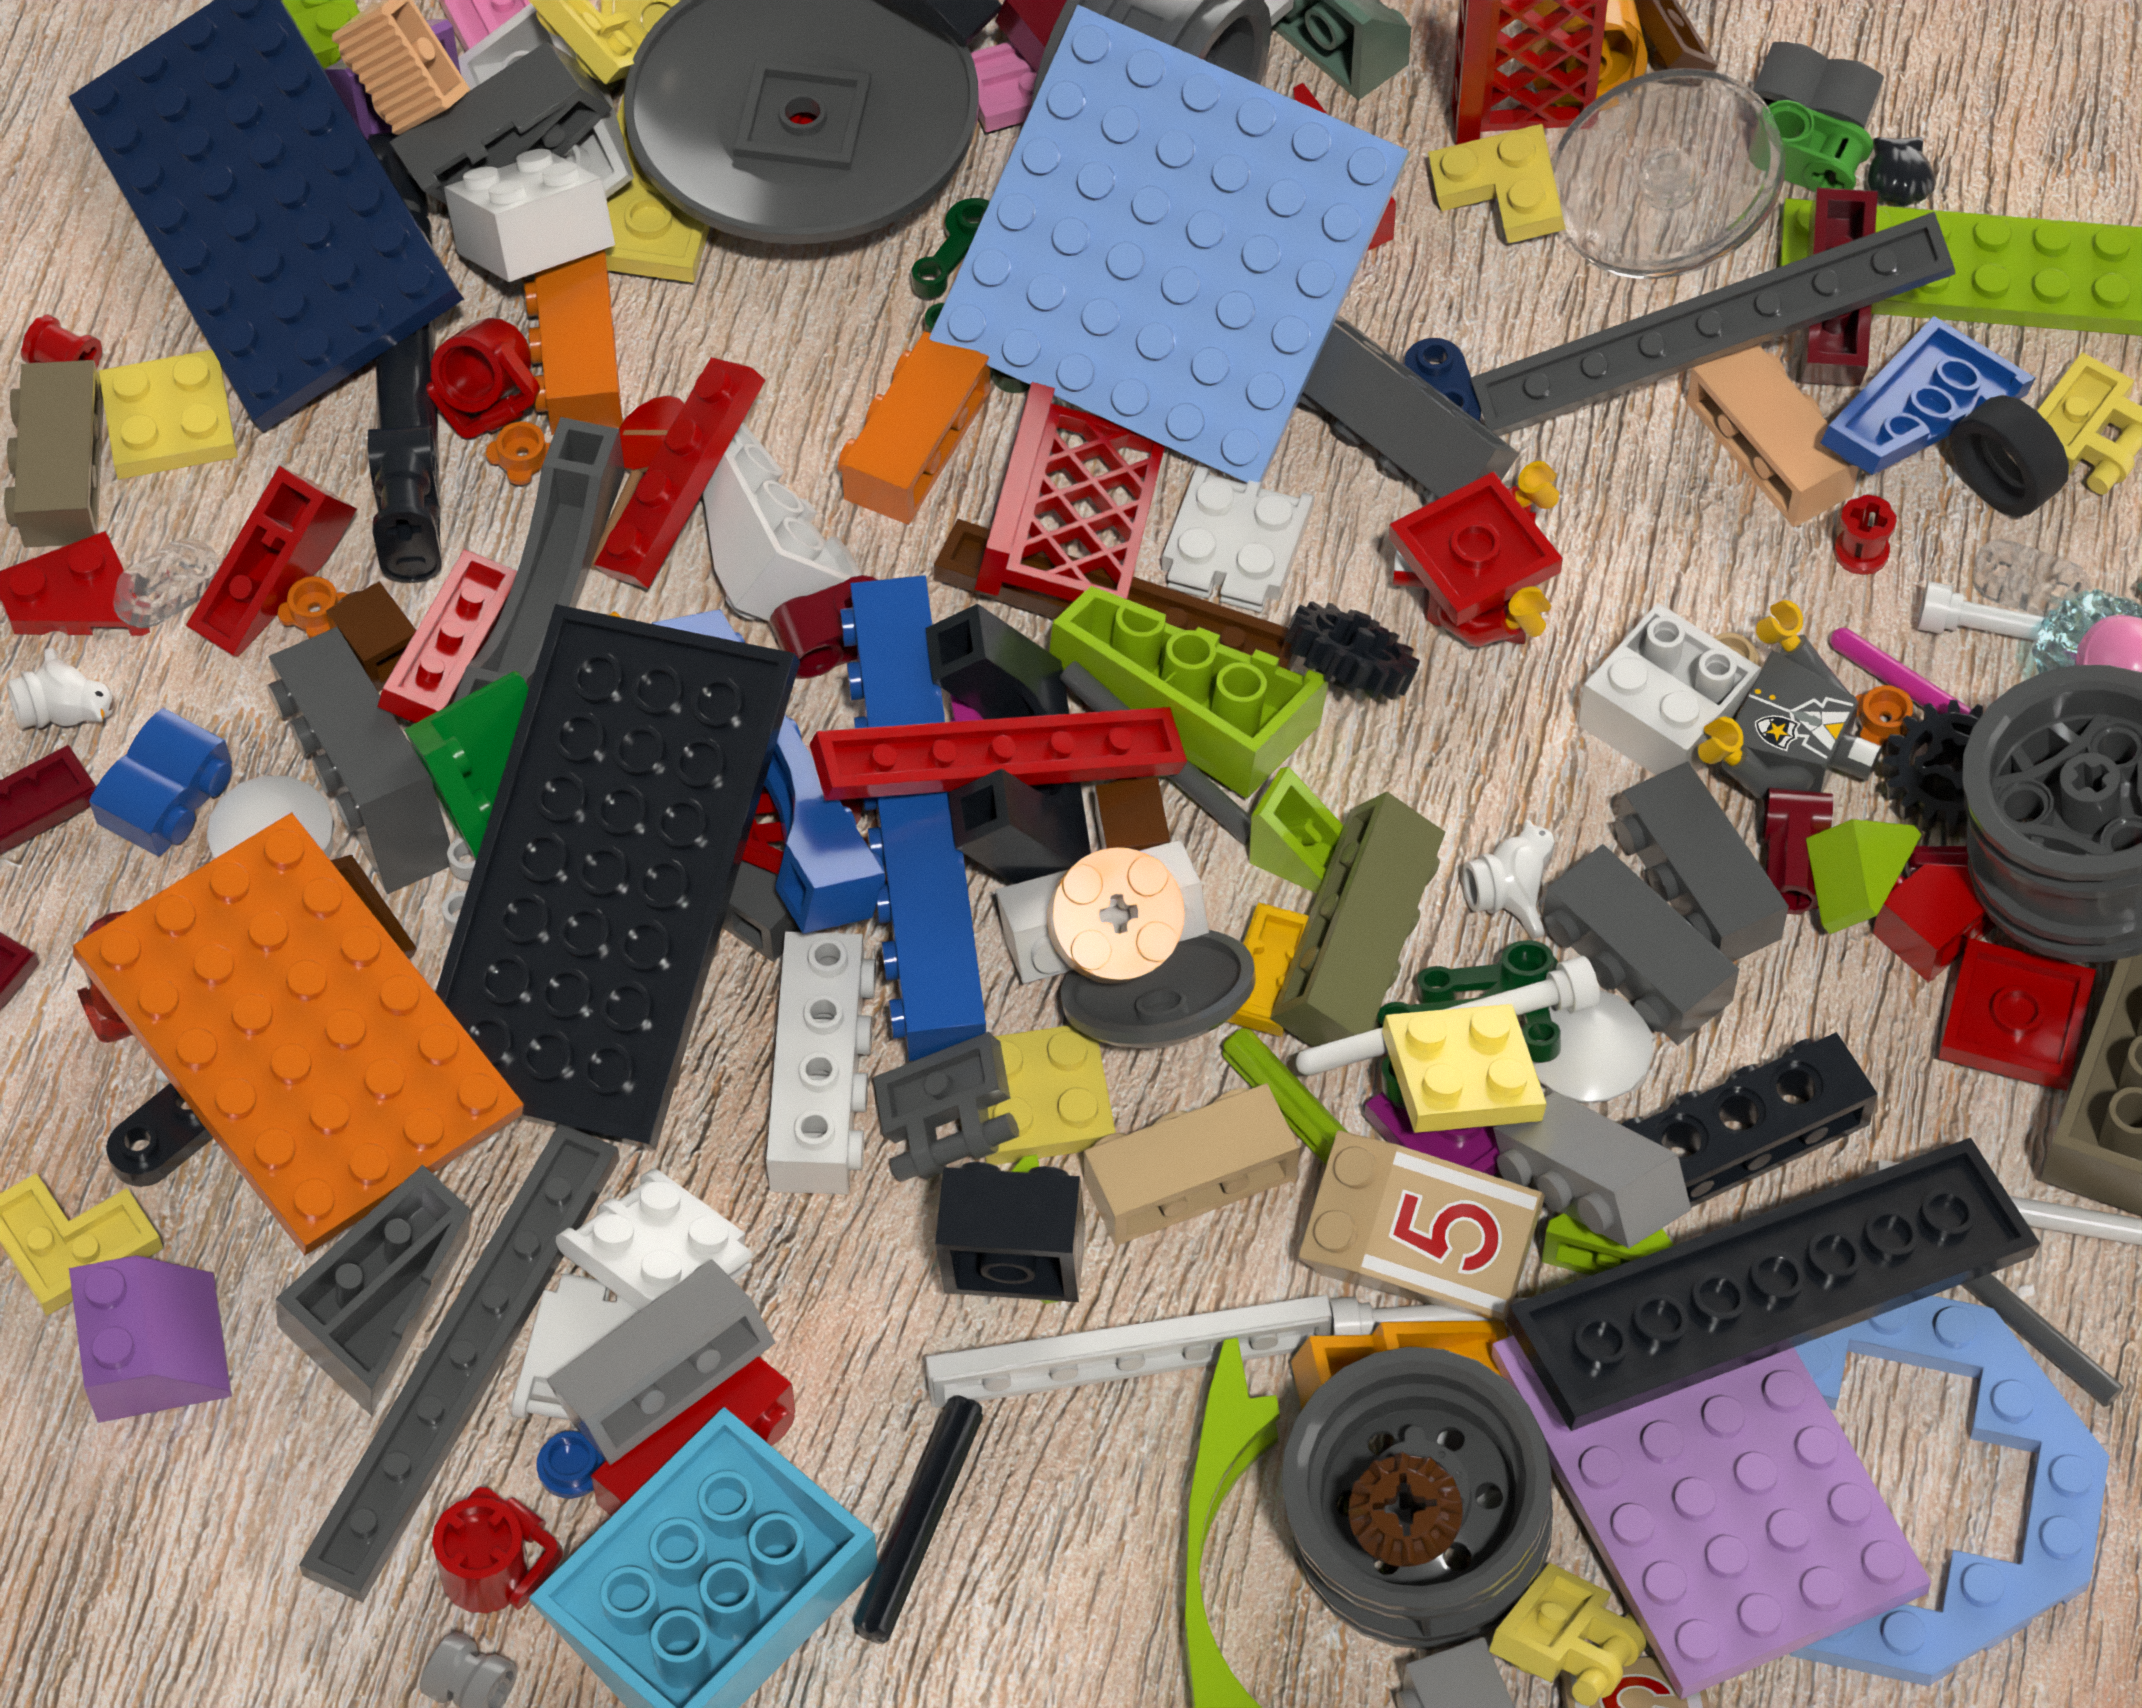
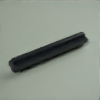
M954 1395L948 1399L854 1619L855 1633L863 1639L877 1644H884L891 1637L982 1422V1406L975 1400L967 1399L960 1395Z

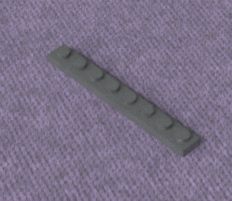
M1932 212L1473 376L1471 381L1486 426L1499 437L1955 275L1956 272L1936 214Z
M562 1125L557 1126L301 1560L299 1566L302 1576L357 1601L364 1602L562 1261L564 1255L557 1247L556 1236L567 1228H572L576 1231L582 1226L620 1161L618 1147L576 1129Z

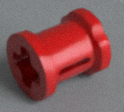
M49 314L38 317L33 321L24 335L21 348L22 360L27 364L94 360L97 369L102 356L100 340L91 335L80 337L62 328L60 321Z
M1867 494L1849 500L1843 507L1840 523L1844 530L1836 538L1834 549L1836 560L1843 569L1853 574L1868 575L1883 569L1888 562L1890 553L1888 539L1894 533L1897 516L1888 501L1879 496ZM1871 512H1874L1876 515L1873 527L1868 526ZM1858 543L1863 544L1860 558L1855 556Z

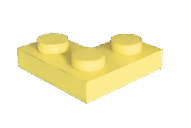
M528 0L536 8V16L539 22L549 32L562 37L577 53L576 60L588 75L601 80L604 84L627 77L630 66L634 64V55L648 34L628 10L603 17L588 0Z
M1543 124L1428 152L1441 211L1498 198L1508 244L1566 230Z
M37 1173L0 1193V1246L46 1316L73 1301L69 1268L135 1255L148 1258L164 1249L158 1233L128 1188L70 1221L67 1220Z

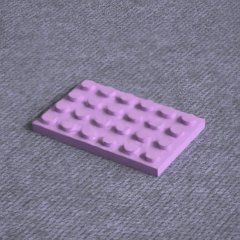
M1514 1335L1493 1343L1491 1356L1503 1378L1509 1382L1532 1410L1544 1434L1551 1466L1680 1700L1928 1594L1931 1580L1794 1347L1570 1431Z

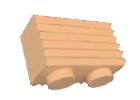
M382 0L354 16L332 34V41L339 44V52L343 62L352 72L359 75V82L365 85L366 93L372 95L375 111L387 124L392 125V133L400 135L447 110L470 91L469 86L413 0Z

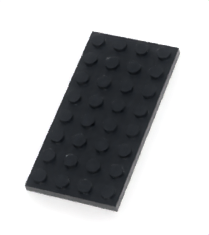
M555 604L435 991L523 1102V1112L518 1119L556 1128L558 1125H562L591 1136L651 1150L657 1149L800 665V660L795 653Z

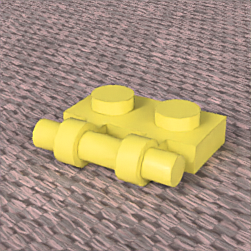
M2081 352L2037 411L2053 427L2064 446L2069 462L2068 474L2072 473L2082 459L2094 465L2095 469L2088 477L2087 484L2095 493L2104 495L2108 493L2114 483L2123 482L2135 466L2134 457L2142 447V406L2128 399L2132 392L2134 379ZM2109 422L2122 430V434L2115 443L2100 435Z
M1549 1562L1496 1629L1489 1652L1512 1663L1519 1670L1528 1674H1534L1550 1683L1554 1681L1562 1669L1575 1675L1577 1681L1572 1687L1573 1697L1582 1705L1592 1706L1599 1698H1605L1612 1694L1623 1678L1622 1667L1635 1663L1646 1647V1638L1632 1612L1624 1618L1606 1609L1611 1592ZM1587 1638V1639H1589V1640H1591V1641H1593V1642L1599 1644V1645H1600V1648H1598V1647H1596V1646H1594V1645H1592V1644H1590V1643H1588V1642H1586V1641H1584V1640Z

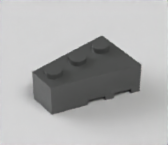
M421 1165L276 1298L277 1327L371 1416L375 1412L469 1239L470 1208L424 1165Z

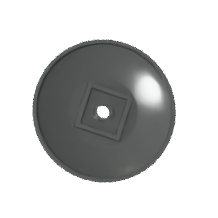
M681 0L654 24L641 42L633 58L634 64L630 66L624 91L625 120L633 153L652 184L671 203L700 222L723 232L747 239L783 244L822 243L862 235L903 218L923 205L946 184L962 163L972 143L979 112L978 78L975 63L968 46H965L889 0ZM800 112L812 113L818 117L808 124H796L789 120Z

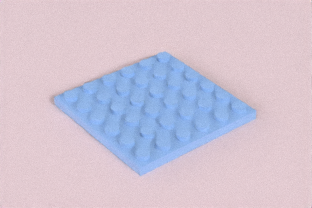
M1077 4L929 339L934 342L971 349L988 355L987 365L1030 385L1032 382L1053 387L1055 388L1053 395L1246 483L1249 480L1258 483L1263 482L1411 153L1407 149Z

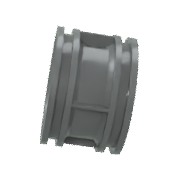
M1405 1347L1377 1352L1338 1371L1314 1392L1296 1417L1284 1450L1281 1484L1297 1559L1314 1594L1334 1617L1361 1635L1393 1647L1427 1650L1468 1642L1495 1629L1502 1623L1543 1571L1551 1549L1553 1524L1552 1481L1544 1434L1529 1405L1506 1379L1479 1361L1445 1349ZM1446 1430H1454L1462 1434L1465 1441L1459 1450L1451 1451L1442 1444L1437 1443L1438 1436ZM1388 1434L1394 1438L1395 1445L1389 1447L1380 1455L1373 1454L1368 1447L1370 1440L1375 1435ZM1401 1451L1410 1456L1431 1457L1437 1465L1448 1474L1453 1475L1460 1492L1463 1505L1462 1523L1458 1535L1450 1548L1470 1556V1565L1463 1571H1454L1445 1564L1444 1552L1436 1559L1422 1565L1399 1567L1396 1572L1390 1575L1379 1573L1374 1566V1563L1379 1560L1371 1556L1359 1544L1352 1531L1349 1516H1343L1337 1511L1336 1507L1339 1498L1344 1494L1351 1496L1354 1482L1359 1480L1368 1470L1373 1460L1382 1461L1396 1456ZM1400 1483L1401 1491L1397 1492V1502L1393 1505H1385V1509L1377 1510H1385V1513L1397 1514L1399 1525H1403L1404 1536H1411L1410 1524H1413L1411 1509H1413L1414 1501L1411 1491H1408L1407 1483ZM1496 1487L1499 1489L1503 1496V1501L1499 1507L1486 1509L1476 1501L1478 1497L1491 1488Z

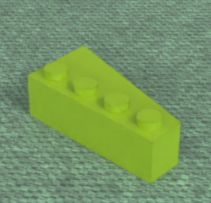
M1090 586L1053 621L1049 653L1062 661L1063 671L1072 662L1077 661L1130 709L1170 707L1187 760L1244 798L1248 799L1321 725L1329 681L1324 679V675L1309 669L1305 676L1278 666L1280 659L1257 649L1252 656L1220 644V635L1200 627H1197L1196 631L1178 628L1165 623L1166 614Z

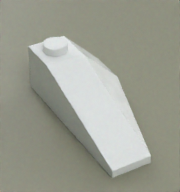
M530 3L461 55L458 60L461 76L470 90H472L547 41L576 59L577 53L562 37L556 36L544 28L536 16V8ZM590 76L613 109L562 158L576 163L577 166L601 177L605 196L608 198L631 181L634 176L608 85Z
M741 423L706 485L703 497L714 570L727 593V603L735 612L747 619L753 620L759 617L770 621V616L774 610L784 602L795 597L808 596L842 583L851 577L860 576L862 573L850 551L838 537H830L826 541L811 523L818 512L807 499H798L792 491L778 482L784 471L744 423Z

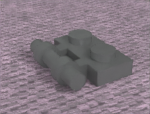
M989 1032L874 1077L883 1134L894 1143L905 1139L909 1140L910 1151L891 1158V1168L899 1182L919 1175L924 1179L932 1178L942 1174L943 1167H947V1164L973 1155L976 1159H981L998 1152L999 1144L1019 1137V1128L1011 1113L989 1119L988 1107L1011 1099L1001 1042ZM959 1118L961 1119L962 1131L937 1140L936 1127Z

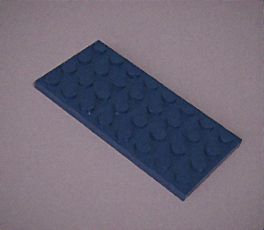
M214 0L68 97L249 415L263 432L464 300L283 0Z

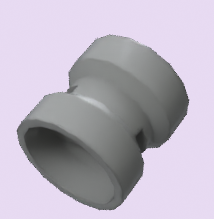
M453 1632L439 1644L428 1661L421 1678L420 1690L421 1693L438 1703L453 1700L454 1704L460 1708H502L513 1689L518 1670L515 1664L499 1655L490 1657L479 1655L476 1642L459 1632Z

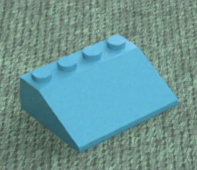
M723 1407L529 1597V1600L534 1608L627 1708H739L876 1570L878 1562L875 1533L729 1410Z

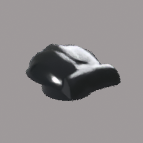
M1874 138L1873 148L1875 157L1871 162L1868 172L1870 190L1878 191V195L1882 200L1891 201L1904 207L1910 205L1913 201L1925 200L1928 194L1935 190L1936 181L1933 169L1923 154L1924 138Z

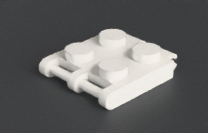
M1197 466L1162 555V570L1169 572L1167 588L1209 599L1214 585L1222 586L1220 602L1262 613L1267 598L1280 601L1312 514L1315 496L1302 493L1301 497L1298 498L1263 489L1262 482L1258 483L1249 480L1248 484L1210 475V468Z
M654 1168L642 1175L640 1178L641 1185L620 1200L610 1198L598 1207L599 1214L575 1231L572 1228H567L556 1236L557 1247L563 1255L639 1311L646 1308L711 1259L733 1281L752 1268V1264L748 1261L753 1258V1254L745 1247L746 1233L661 1171Z
M562 1274L557 1292L543 1291L512 1403V1417L527 1419L529 1413L570 1420L548 1384L547 1379L640 1311L620 1296H617L616 1303L608 1301L610 1289L596 1279Z

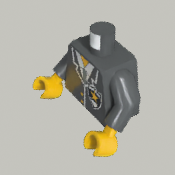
M1783 600L1771 605L1770 612L1775 618L1768 616L1759 620L1756 626V634L1764 643H1780L1782 647L1779 653L1771 651L1736 721L1725 716L1719 717L1704 726L1705 733L1711 736V738L1699 745V758L1708 764H1716L1722 760L1720 775L1737 780L1751 794L1761 800L1769 799V787L1823 793L1835 768L1868 781L1877 765L1882 746L1852 735L1859 705L1858 700L1849 693L1831 671L1805 635L1797 636V633L1800 632L1803 626V615L1799 607L1789 600Z

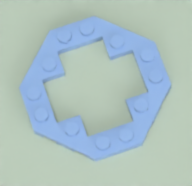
M1932 1295L1794 1347L1830 1410H1836L1847 1351L1980 1379L1970 1439L2037 1453L2020 1564L1953 1550L1949 1561L1941 1612L1903 1604L1789 1653L1791 1657L1930 1686L1952 1673L1956 1665L1982 1649L1986 1652L2031 1625L2032 1620L2060 1602L2064 1605L2087 1591L2092 1576L2110 1456L1994 1308Z

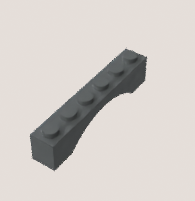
M560 417L542 465L530 529L510 594L488 641L477 657L467 665L454 702L513 671L520 673L529 689L554 606L558 604L576 608L624 477L625 467L619 429Z

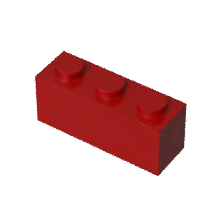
M756 1357L612 1465L605 1461L591 1475L597 1505L612 1517L723 1407L729 1410L770 1446L776 1444L785 1436L795 1419L796 1410L792 1383L762 1358Z

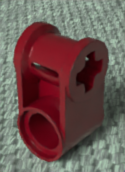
M865 575L851 577L842 583L808 596L792 598L774 610L770 616L769 623L782 651L795 653L800 660L796 677L803 679L821 676L834 667L858 659L856 645L844 647L840 609L852 608L850 583L876 581L878 579Z

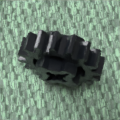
M1950 700L1947 713L1938 714L1936 708L1931 703L1925 704L1923 721L1919 723L1915 718L1906 715L1902 719V733L1904 736L1890 734L1888 738L1887 752L1891 756L1883 758V776L1891 779L1887 781L1886 795L1889 800L1903 798L1900 803V816L1904 820L1912 817L1917 812L1921 814L1922 831L1928 833L1937 821L1945 823L1948 837H1954L1958 823H1967L1968 821L1964 808L1962 782L1963 754L1973 727L1983 715L1982 705L1977 704L1967 715L1960 713L1957 700ZM1926 743L1928 746L1926 754L1915 757V764L1909 766L1916 751Z

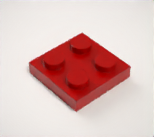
M1494 471L1389 524V540L1456 627L1511 599L1522 588L1534 587L1560 574L1562 570L1563 558Z
M1968 938L1938 1059L2067 1091L2096 970Z

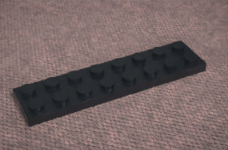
M1970 1137L1509 1306L1505 1321L1570 1431L2030 1259L2034 1256L2040 1242Z

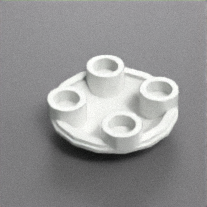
M264 775L238 784L220 798L209 816L206 838L213 858H217L291 812L326 856L329 857L334 847L332 837L334 820L326 799L311 784L290 776Z
M1599 990V1005L1571 1013L1567 1008L1557 1010L1554 1005L1549 1006L1551 1020L1561 1030V1051L1552 1061L1543 1063L1533 1062L1539 1082L1546 1086L1547 1095L1556 1091L1576 1102H1606L1639 1089L1645 1083L1648 1067L1653 1055L1650 1028L1636 1011L1635 1007L1620 996Z

